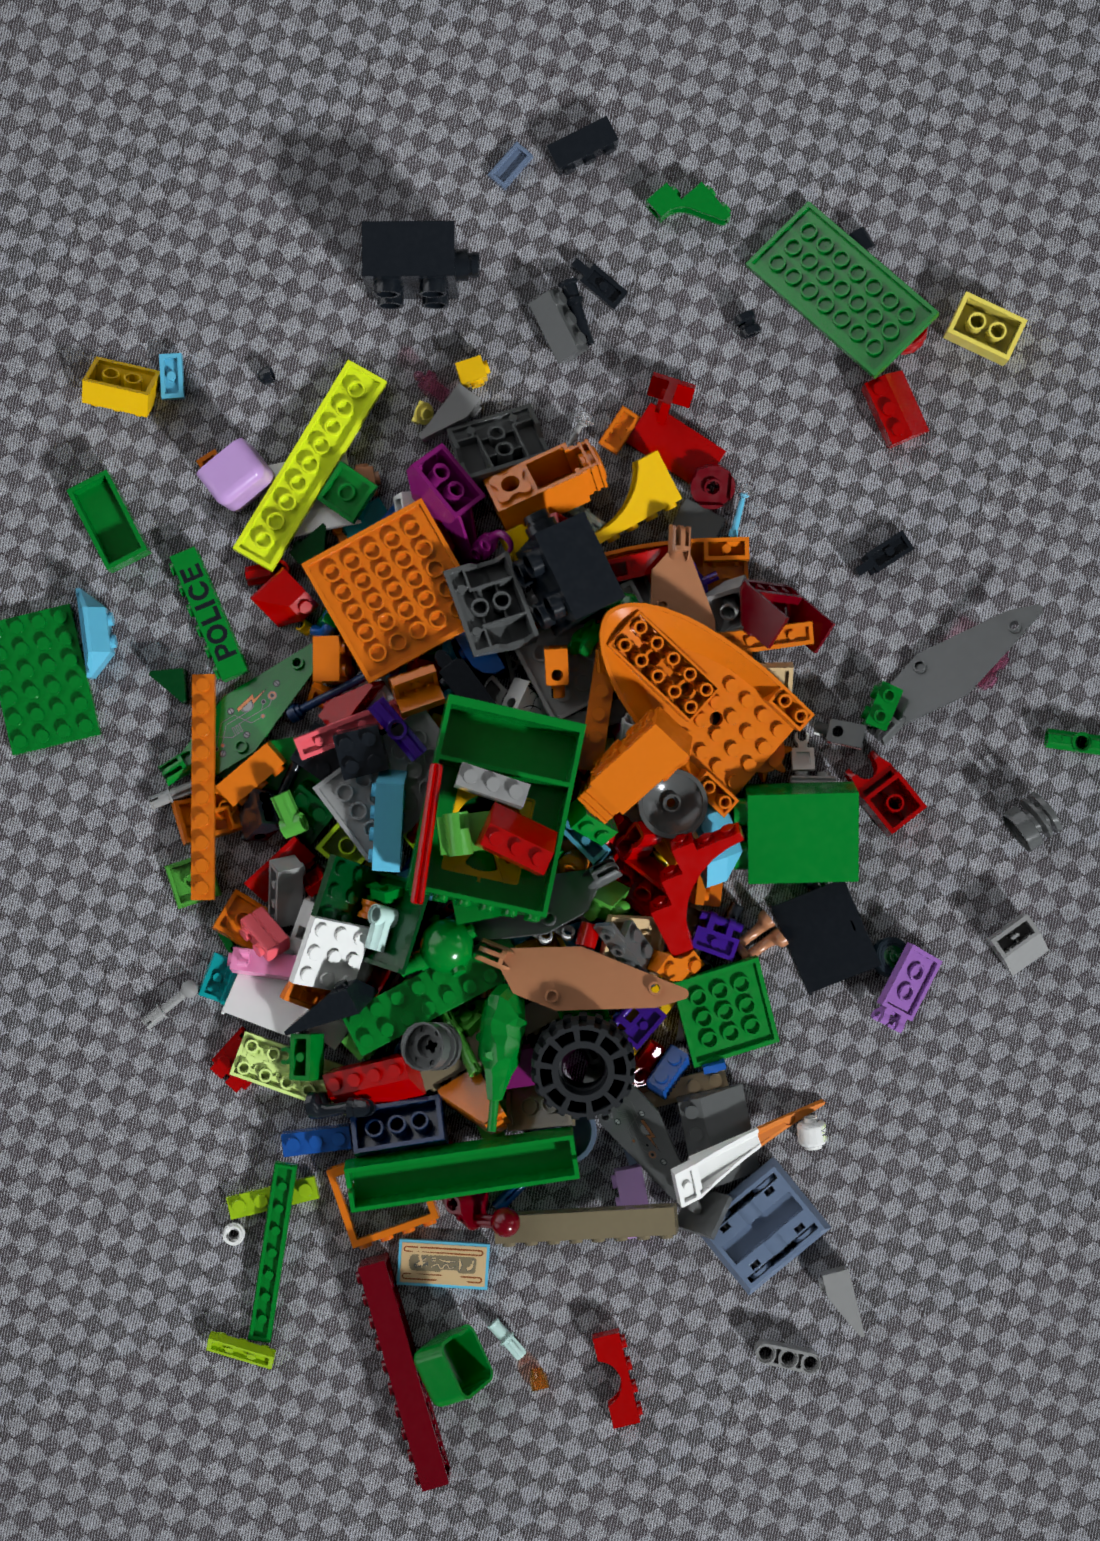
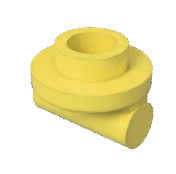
M419 400L411 422L418 425H427L434 414L431 404Z

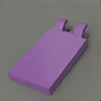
M907 942L876 1002L881 1006L872 1012L871 1018L902 1033L906 1021L914 1019L943 961Z

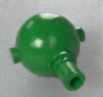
M439 914L428 919L429 925L420 936L419 948L415 949L413 954L410 955L405 974L401 975L405 978L416 971H425L429 968L440 973H452L453 977L464 974L466 972L464 967L468 964L474 952V938L478 937L476 929L472 924L469 926L465 924L457 925L456 919L441 918Z

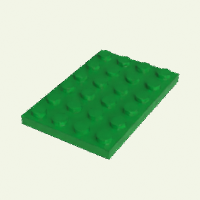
M72 604L0 620V703L12 755L14 756L102 735L90 681L86 677L85 660Z

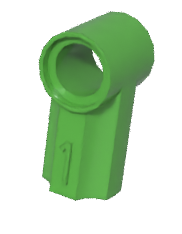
M290 790L270 798L280 819V831L286 839L309 830L307 818L302 812H299Z

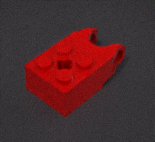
M872 750L867 755L874 770L872 778H860L850 769L846 770L843 774L848 782H854L859 792V803L888 838L927 808V806L900 772H897L891 763L882 759ZM895 801L896 804H897V806H896L895 808H896L897 810H895L894 808H891V807L889 806V804H890L889 802L892 803V802Z

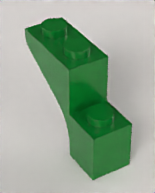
M702 182L682 199L680 198V192L674 186L670 187L668 183H665L646 200L645 207L660 223L676 213H686L720 226L726 225L731 218L730 208L724 202L720 203L715 197V191L709 185L705 186Z

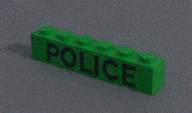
M194 546L170 556L172 562L169 564L170 570L174 577L178 576L179 591L182 597L186 596L188 599L187 610L190 616L195 617L197 620L196 631L200 638L204 637L207 645L204 646L208 658H213L216 666L213 667V671L217 679L221 678L226 683L249 673L248 665L199 550Z

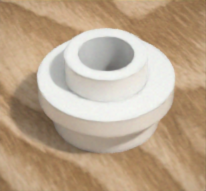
M237 1222L227 1224L222 1232L224 1241L232 1246L239 1245L245 1238L244 1227ZM231 1230H236L238 1236L232 1237L230 1234Z

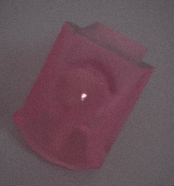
M428 370L426 376L421 371L414 373L413 377L417 382H420L417 386L423 391V394L429 393L443 403L450 390L437 381V374L431 370Z

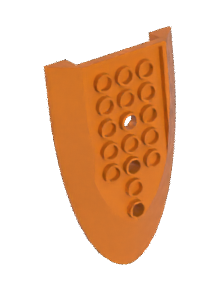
M627 602L608 609L602 617L599 628L600 653L607 675L626 711L636 724L649 710L652 709L654 711L660 706L693 737L692 749L689 755L690 759L679 769L689 772L701 782L707 794L708 804L725 818L739 802L735 797L790 733L793 730L800 732L815 714L781 681L749 654L714 630L686 615L648 603ZM654 652L656 659L653 663L649 664L648 655ZM686 682L688 690L686 693L681 694L682 689L680 687ZM718 712L720 720L717 724L713 725L710 722V716L712 713Z

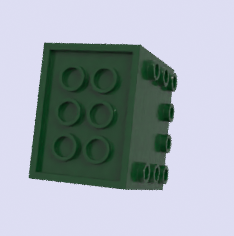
M330 854L311 915L370 927L371 923H369L368 919L357 916L363 906L361 903L362 898L368 900L367 896L371 895L370 888H367L366 884L377 882L380 885L391 884L403 887V897L394 899L393 903L383 904L379 900H373V902L397 909L399 918L395 927L390 928L384 952L366 948L362 961L404 975L430 896L425 895L424 902L421 905L413 904L410 901V891L405 890L407 878L384 871H372L371 867Z

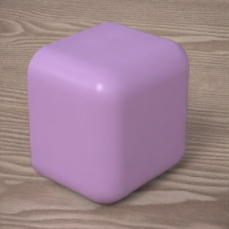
M243 438L236 439L203 465L196 474L215 500L233 512H240L266 492L275 479L274 472L257 450Z

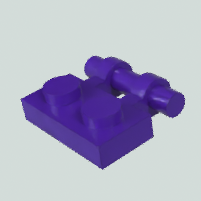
M701 910L698 918L705 920L706 924L705 927L695 926L692 934L693 948L733 961L740 940L733 938L732 934L733 931L741 933L744 924L736 922V919L728 917V919L721 917L717 912L711 910L709 912ZM715 924L725 927L723 934L713 931Z
M658 1007L637 1008L636 1010L639 1013L631 1022L626 1017L633 1009H621L613 1014L614 1018L612 1020L617 1023V1027L620 1024L625 1027L624 1031L628 1035V1041L632 1043L636 1050L644 1044L667 1017Z

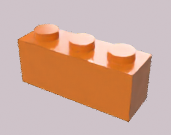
M269 740L215 787L233 807L237 803L242 806L253 789H262L268 784L266 779L273 774L276 777L285 769L283 764L287 760Z

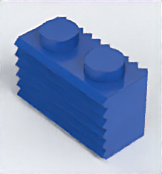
M670 1045L647 1078V1089L662 1099H667V1096L670 1095L669 1092H672V1089L677 1085V1081H680L682 1074H685V1070L690 1066L688 1054L676 1046Z

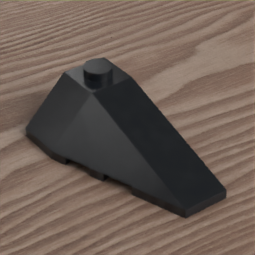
M346 979L341 980L334 985L335 988L296 1019L284 1033L287 1036L359 1014L379 992L377 988L358 979L348 982Z

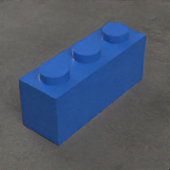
M351 1123L289 1130L281 1134L284 1157L346 1150L353 1147Z

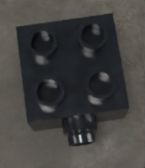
M362 221V278L369 299H377V307L402 308L404 307V299H422V307L447 308L449 306V299H459L458 281H469V277L479 278L480 276L479 252L469 253L468 249H458L454 221Z
M546 508L524 518L525 525L528 527L525 532L529 540L515 553L518 560L512 562V569L519 584L523 588L530 585L537 597L538 602L532 604V610L536 621L542 629L551 627L554 636H557L587 622L591 618L603 615L608 609L625 598L585 512L557 523L554 516L550 517V513Z

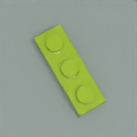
M214 1331L210 1332L206 1348L207 1351L267 1369H272L276 1350L271 1349L267 1345H258L243 1338L238 1339L228 1336L226 1333Z

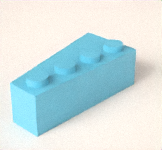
M390 769L381 771L378 774L376 783H372L371 797H375V805H371L370 819H374V827H370L369 841H373V849H369L368 862L372 863V871L400 873L403 848L402 831L405 818L403 809L406 800L404 786L408 771Z

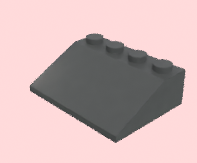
M742 1083L676 1097L688 1157L752 1129ZM756 1151L714 1187L751 1175L759 1169Z

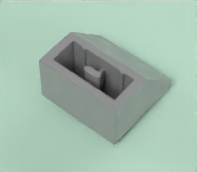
M1021 913L985 939L1011 976H1014L1049 951L1041 932L1029 915Z

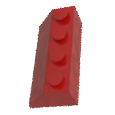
M401 1053L336 1067L322 1075L328 1097L334 1103L345 1102L349 1097L373 1100L377 1105L426 1094L420 1071L412 1069L406 1064Z

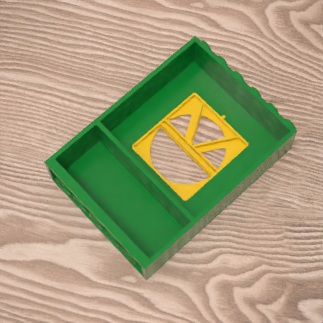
M448 695L445 701L432 763L443 765L436 818L442 817V814L459 812L468 800L477 796L453 788L462 762L531 784L524 807L519 810L520 814L558 832L553 857L544 875H535L511 862L507 864L504 859L494 855L497 870L479 871L466 864V860L472 854L448 857L447 855L440 856L435 820L425 895L433 896V901L446 903L448 900L456 901V906L464 908L476 905L478 910L492 913L494 910H499L501 915L514 918L517 915L524 916L523 920L537 923L540 922V919L547 918L587 724L458 695ZM425 798L405 890L410 891L409 896H411Z

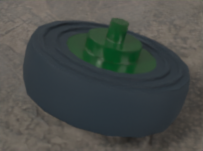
M885 937L876 942L874 948L882 964L875 968L879 974L884 977H890L906 946L904 941L897 937Z

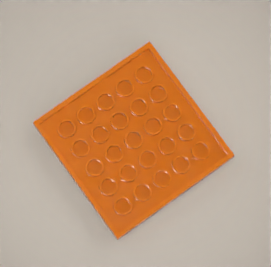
M422 498L301 564L369 684L464 632L443 575V571L460 565Z

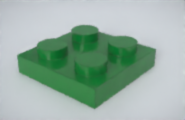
M340 461L318 495L317 500L350 523L355 524L379 486L346 463Z

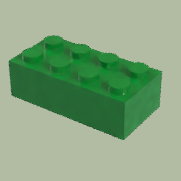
M107 469L66 490L109 572L113 574L152 554L113 475Z

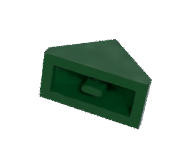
M186 669L154 670L149 673L154 680L179 701L187 705L189 702Z

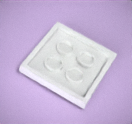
M311 915L289 981L293 984L332 990L335 988L334 985L341 980L346 979L348 982L356 979L366 951L365 943L370 927Z

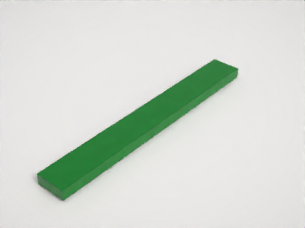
M276 1160L274 1163L248 1340L271 1343L298 1167L296 1163Z

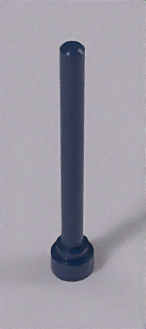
M363 673L303 704L294 703L286 709V714L291 722L296 723L304 718L306 712L367 680Z

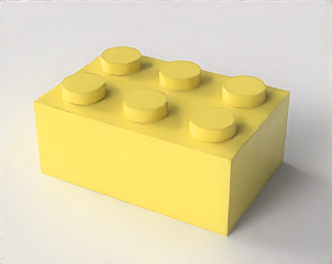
M966 291L955 310L943 338L1004 366L1009 361L1028 320Z

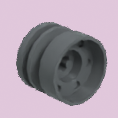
M1034 791L1027 795L1028 800L1023 798L1020 801L1024 811L1014 805L1001 815L1010 833L1028 852H1032L1043 843L1040 832L1047 838H1051L1053 832L1057 833L1062 829L1060 820L1053 808Z
M444 1022L414 1023L407 1028L400 1044L401 1055L405 1063L418 1071L449 1069L458 1061L462 1050L461 1037L458 1031L452 1025Z

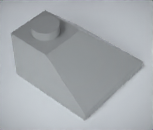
M746 575L726 580L706 593L715 618V632L720 633L743 629L740 611V586L747 579Z

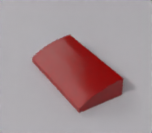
M653 403L649 404L626 441L628 445L644 455L658 450L667 470L690 484L691 477L696 468L711 463L719 464L726 453L724 449L668 414L665 424L656 422L659 413L655 412L656 405Z

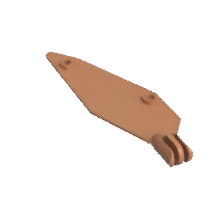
M669 524L668 552L651 570L650 604L665 607L686 615L715 631V618L690 554L691 526L684 527L683 525H678L676 527V525ZM686 682L680 687L682 689L681 694L686 693L688 690ZM713 713L710 716L711 724H713Z
M483 938L482 943L501 950L502 953L483 946H479L478 951L498 959V962L477 954L474 958L500 969L513 994L555 1011L657 1008L684 1000L689 995L688 990L582 946L508 948ZM653 984L659 987L657 993L651 991Z

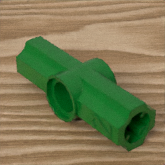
M1047 728L1044 737V748L1100 755V735ZM1077 737H1081L1084 740V747L1082 749L1078 748L1075 744Z

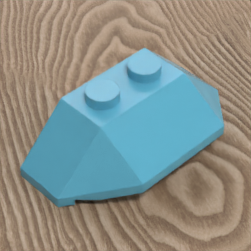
M76 588L86 677L92 680L98 677L115 655L114 648L118 647L116 635L112 633V626L115 625L113 612H110L107 607L83 589Z
M708 804L707 813L702 824L692 833L694 838L697 839L707 832L717 831L726 824H733L730 813L724 818ZM740 842L729 847L714 858L700 875L705 888L728 880L743 852Z

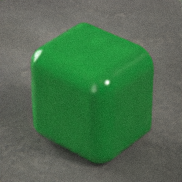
M469 1324L439 1333L414 1354L415 1367L431 1401L438 1407H445L471 1399L491 1382L493 1378L491 1364L475 1330Z

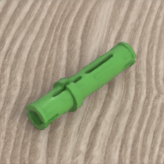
M452 1011L442 1014L439 1017L440 1021L452 1025L461 1037L462 1050L460 1059L469 1077L479 1075L483 1069L464 1036V1029L459 1026Z

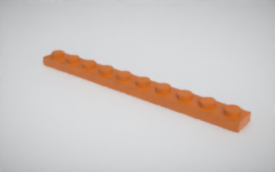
M812 621L785 624L770 649L765 647L755 637L746 634L743 630L718 633L746 653L814 644ZM595 649L597 672L604 673L606 669L600 649ZM654 652L648 655L649 664L653 663L656 659Z
M192 674V901L215 900V674Z

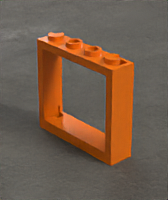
M345 1162L331 1166L326 1170L353 1249L357 1247L360 1250L372 1246V1242L379 1239L381 1242L394 1238L393 1234L402 1232L403 1235L415 1231L416 1226L421 1224L424 1227L437 1223L436 1219L440 1217L436 1201H427L430 1213L358 1238L337 1179L338 1176L344 1174Z

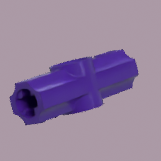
M384 696L368 708L386 730L389 737L397 743L412 762L428 750ZM394 723H401L403 725L404 732L402 735L397 736L393 734L392 725Z

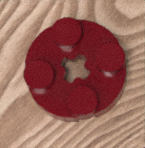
M711 463L699 466L691 477L690 493L701 507L705 509H718L733 497L735 480L730 471L720 464ZM714 481L715 484H718V488H714L711 492L707 485Z

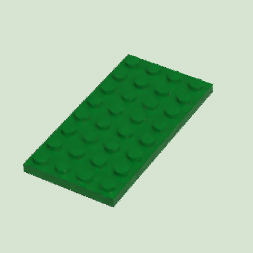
M809 201L745 263L746 267L874 379L939 316V311Z

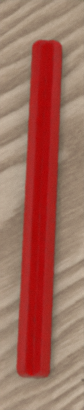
M431 763L410 900L413 904L421 905L424 902L443 765L438 763Z

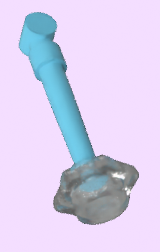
M740 483L739 487L735 486V491L740 499L732 528L729 531V537L738 536L745 499L755 495L751 485Z

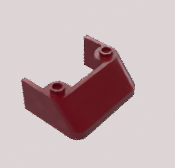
M745 579L740 586L742 630L749 636L755 637L769 649L785 624L812 621L814 644L805 646L813 653H817L835 626L831 619L790 586Z

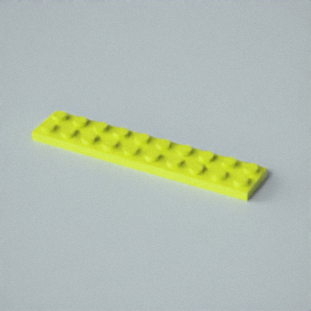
M349 359L347 360L234 544V551L267 570L274 571L316 502L318 495L386 387V380Z

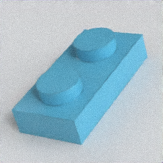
M159 354L161 399H185L183 354Z

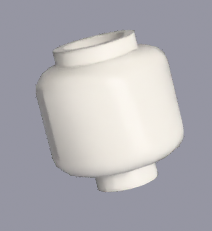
M816 1115L804 1116V1120L800 1121L796 1126L798 1143L805 1150H819L827 1142L826 1124L823 1120L817 1119Z

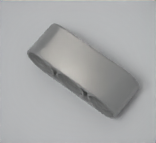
M760 1339L754 1345L757 1359L766 1365L807 1374H814L821 1367L818 1354L811 1348L770 1339ZM762 1347L771 1348L767 1356L759 1354ZM784 1352H792L793 1357L790 1360H782ZM807 1357H814L815 1362L812 1365L807 1366L804 1364V1360Z

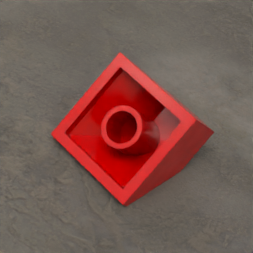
M284 567L276 572L250 597L278 627L303 621L319 606Z

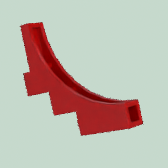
M739 822L726 824L721 829L712 833H704L697 839L690 832L679 834L670 840L671 851L678 864L669 865L660 871L661 883L667 895L658 896L649 903L651 915L673 957L694 949L686 919L688 901L693 886L702 871L714 858L729 847L744 840Z

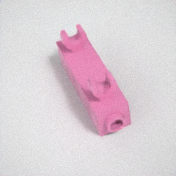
M233 947V952L228 955L227 966H230L232 973L289 981L297 955L282 953L273 960L267 961L263 956L259 957L254 949Z

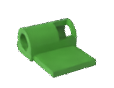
M464 811L442 814V817H437L436 826L440 856L473 854V851L483 850L475 846V842L490 811L476 813Z

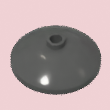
M677 769L667 781L659 782L638 801L639 814L646 827L656 835L669 839H674L679 834L693 833L702 824L708 808L707 794L701 782L694 775ZM673 798L675 801L672 807L667 805V800Z

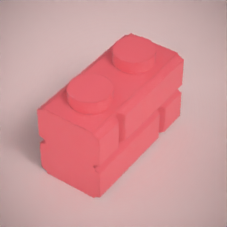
M261 906L253 911L252 914L250 913L240 920L241 936L245 941L250 940L252 942L253 949L259 957L263 956L267 961H271L279 954L281 955L289 950V936L264 907Z

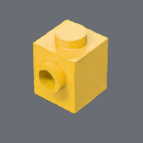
M481 355L455 363L460 383L465 388L471 386L472 389L479 388L485 385L484 382L488 381L487 374L491 372L487 360L482 361Z

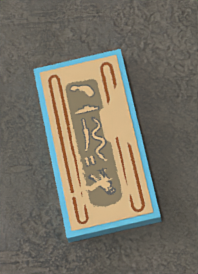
M400 1238L397 1285L487 1290L490 1243Z

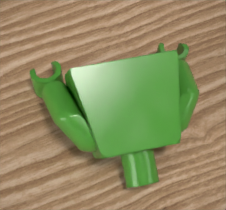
M614 880L599 888L588 912L583 914L584 917L589 921H594L596 918L606 921L608 914L633 916L635 910L625 901L630 887Z

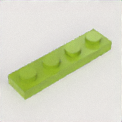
M315 1175L295 1180L292 1205L320 1198ZM271 1186L227 1196L226 1201L231 1220L266 1212L268 1210Z

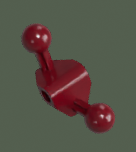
M488 1193L441 1199L446 1210L453 1214L469 1230L492 1228L498 1236L510 1237L520 1227L519 1215L511 1208L503 1207L496 1210L493 1215L486 1214L489 1202Z

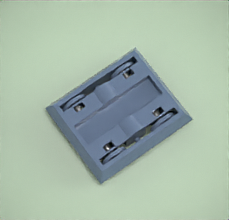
M773 1156L727 1194L733 1199L729 1208L737 1202L740 1204L734 1208L735 1213L730 1217L728 1216L731 1211L728 1208L715 1239L701 1237L746 1293L751 1295L832 1227ZM751 1190L753 1193L760 1191L754 1197L750 1195L745 1200L743 1199V1197L746 1194H748ZM791 1241H793V1243H792L789 1247H787V1248L784 1250V1248H785ZM780 1252V1254H779L777 1257H775L772 1261H770V1259H771L773 1256H775L776 1254H778V1253Z

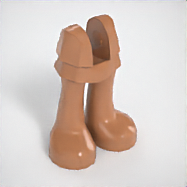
M764 909L759 912L757 923L737 938L740 941L736 951L741 957L735 961L755 955L758 956L775 945L783 948L789 944L776 927L748 950L745 948L746 945L758 936L776 926Z

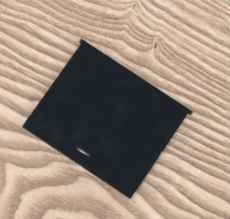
M832 882L777 905H770L779 928L789 943L787 946L809 995H812V992L882 965L846 882Z

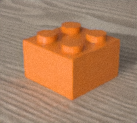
M313 636V682L324 685H340L355 677V668L352 665L351 658L352 654L342 636Z

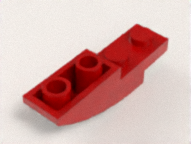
M668 546L607 560L619 582L651 574V570L668 552Z

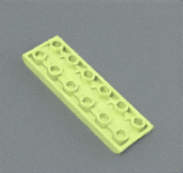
M245 1031L229 1073L230 1075L304 1101L308 1092H327L324 1080H289L290 1064H281V1060H287L289 1054L286 1051H281V1048L290 1046ZM324 1058L323 1074L333 1068L345 1065Z

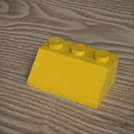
M96 356L82 380V403L112 409L117 412L130 413L139 417H148L155 403L160 382V371Z

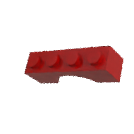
M619 1328L592 1334L598 1362L611 1365L616 1369L621 1378L619 1390L608 1400L613 1428L640 1423L639 1415L643 1414L641 1402L635 1400L634 1393L638 1392L635 1378L630 1379L629 1370H633L630 1356L625 1357L623 1349L627 1347L625 1334H620Z

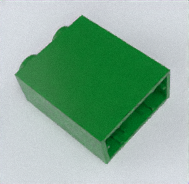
M854 782L746 784L744 786V798H737L739 802L733 807V824L739 822L740 826H745V842H740L743 852L734 870H745L748 884L859 881V792Z

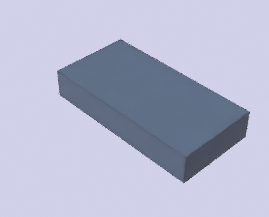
M516 141L487 175L505 191L534 157Z

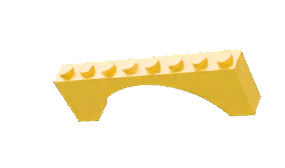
M658 450L632 462V480L623 505L607 524L594 532L600 544L606 540L608 543L620 538L619 533L624 530L628 533L637 529L639 522L644 519L646 522L658 517L657 512L663 509L667 512L677 506L676 502L682 499ZM522 524L505 531L511 537L514 544L513 551L509 553L512 562L518 560L515 553L529 540L525 532L527 527ZM499 538L505 552L508 551V545L505 540Z

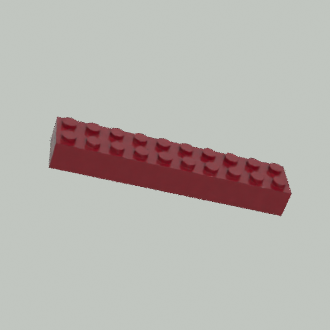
M388 1252L362 1259L358 1271H356V1278L358 1284L363 1285L364 1288L362 1299L365 1307L370 1309L369 1323L371 1329H375L377 1333L375 1343L378 1352L382 1351L384 1360H381L384 1374H389V1392L391 1396L396 1398V1405H394L395 1413L398 1419H402L403 1427H401L403 1440H408L409 1443L407 1453L410 1463L415 1464V1482L417 1486L421 1485L422 1492L447 1485L450 1482L451 1476L450 1464L431 1399L414 1364L413 1358L416 1353V1347Z

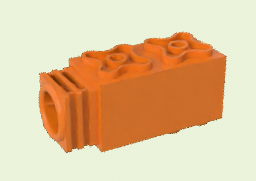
M587 438L581 443L578 442L575 446L567 447L564 442L483 480L492 505L505 531L520 524L526 527L524 518L543 508H546L550 514L555 512L564 514L590 502V495L594 494L595 491L608 487L604 465L595 447L590 445Z
M660 706L654 711L652 709L649 710L636 724L627 730L626 737L621 741L617 739L608 750L599 755L593 762L594 768L590 773L591 775L580 785L577 799L589 813L597 817L604 824L608 823L619 812L624 815L659 782L667 781L677 769L684 766L690 759L689 755L692 749L693 737Z

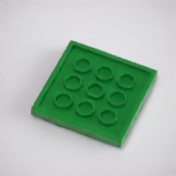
M757 955L696 973L682 981H670L687 989L689 992L686 999L676 1002L690 1060L694 1068L780 1042Z

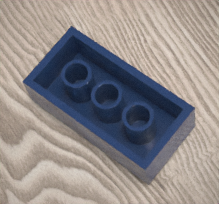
M439 1094L377 1104L376 1111L371 1116L350 1117L353 1150L357 1158L449 1144L444 1100Z

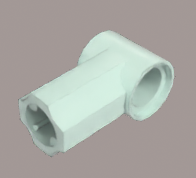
M374 904L370 907L368 921L371 924L365 948L384 952L390 928L395 927L398 922L399 914L397 909L380 904Z

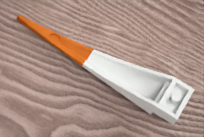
M820 1099L689 1156L686 1162L670 1169L677 1203L683 1208L701 1199L755 1151L801 1120L804 1116L823 1106L826 1102Z

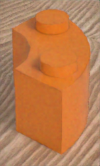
M692 949L674 957L670 951L661 952L654 950L647 969L651 975L670 981H682L698 973L705 963Z

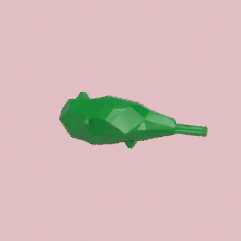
M499 984L485 1000L480 1032L476 1034V1040L479 1041L478 1058L485 1072L487 1099L490 1101L487 1131L496 1132L499 1101L503 1100L511 1076L520 1063L522 1045L525 1039V1026L527 1025V1020H525V1000L523 997L513 994L508 984Z

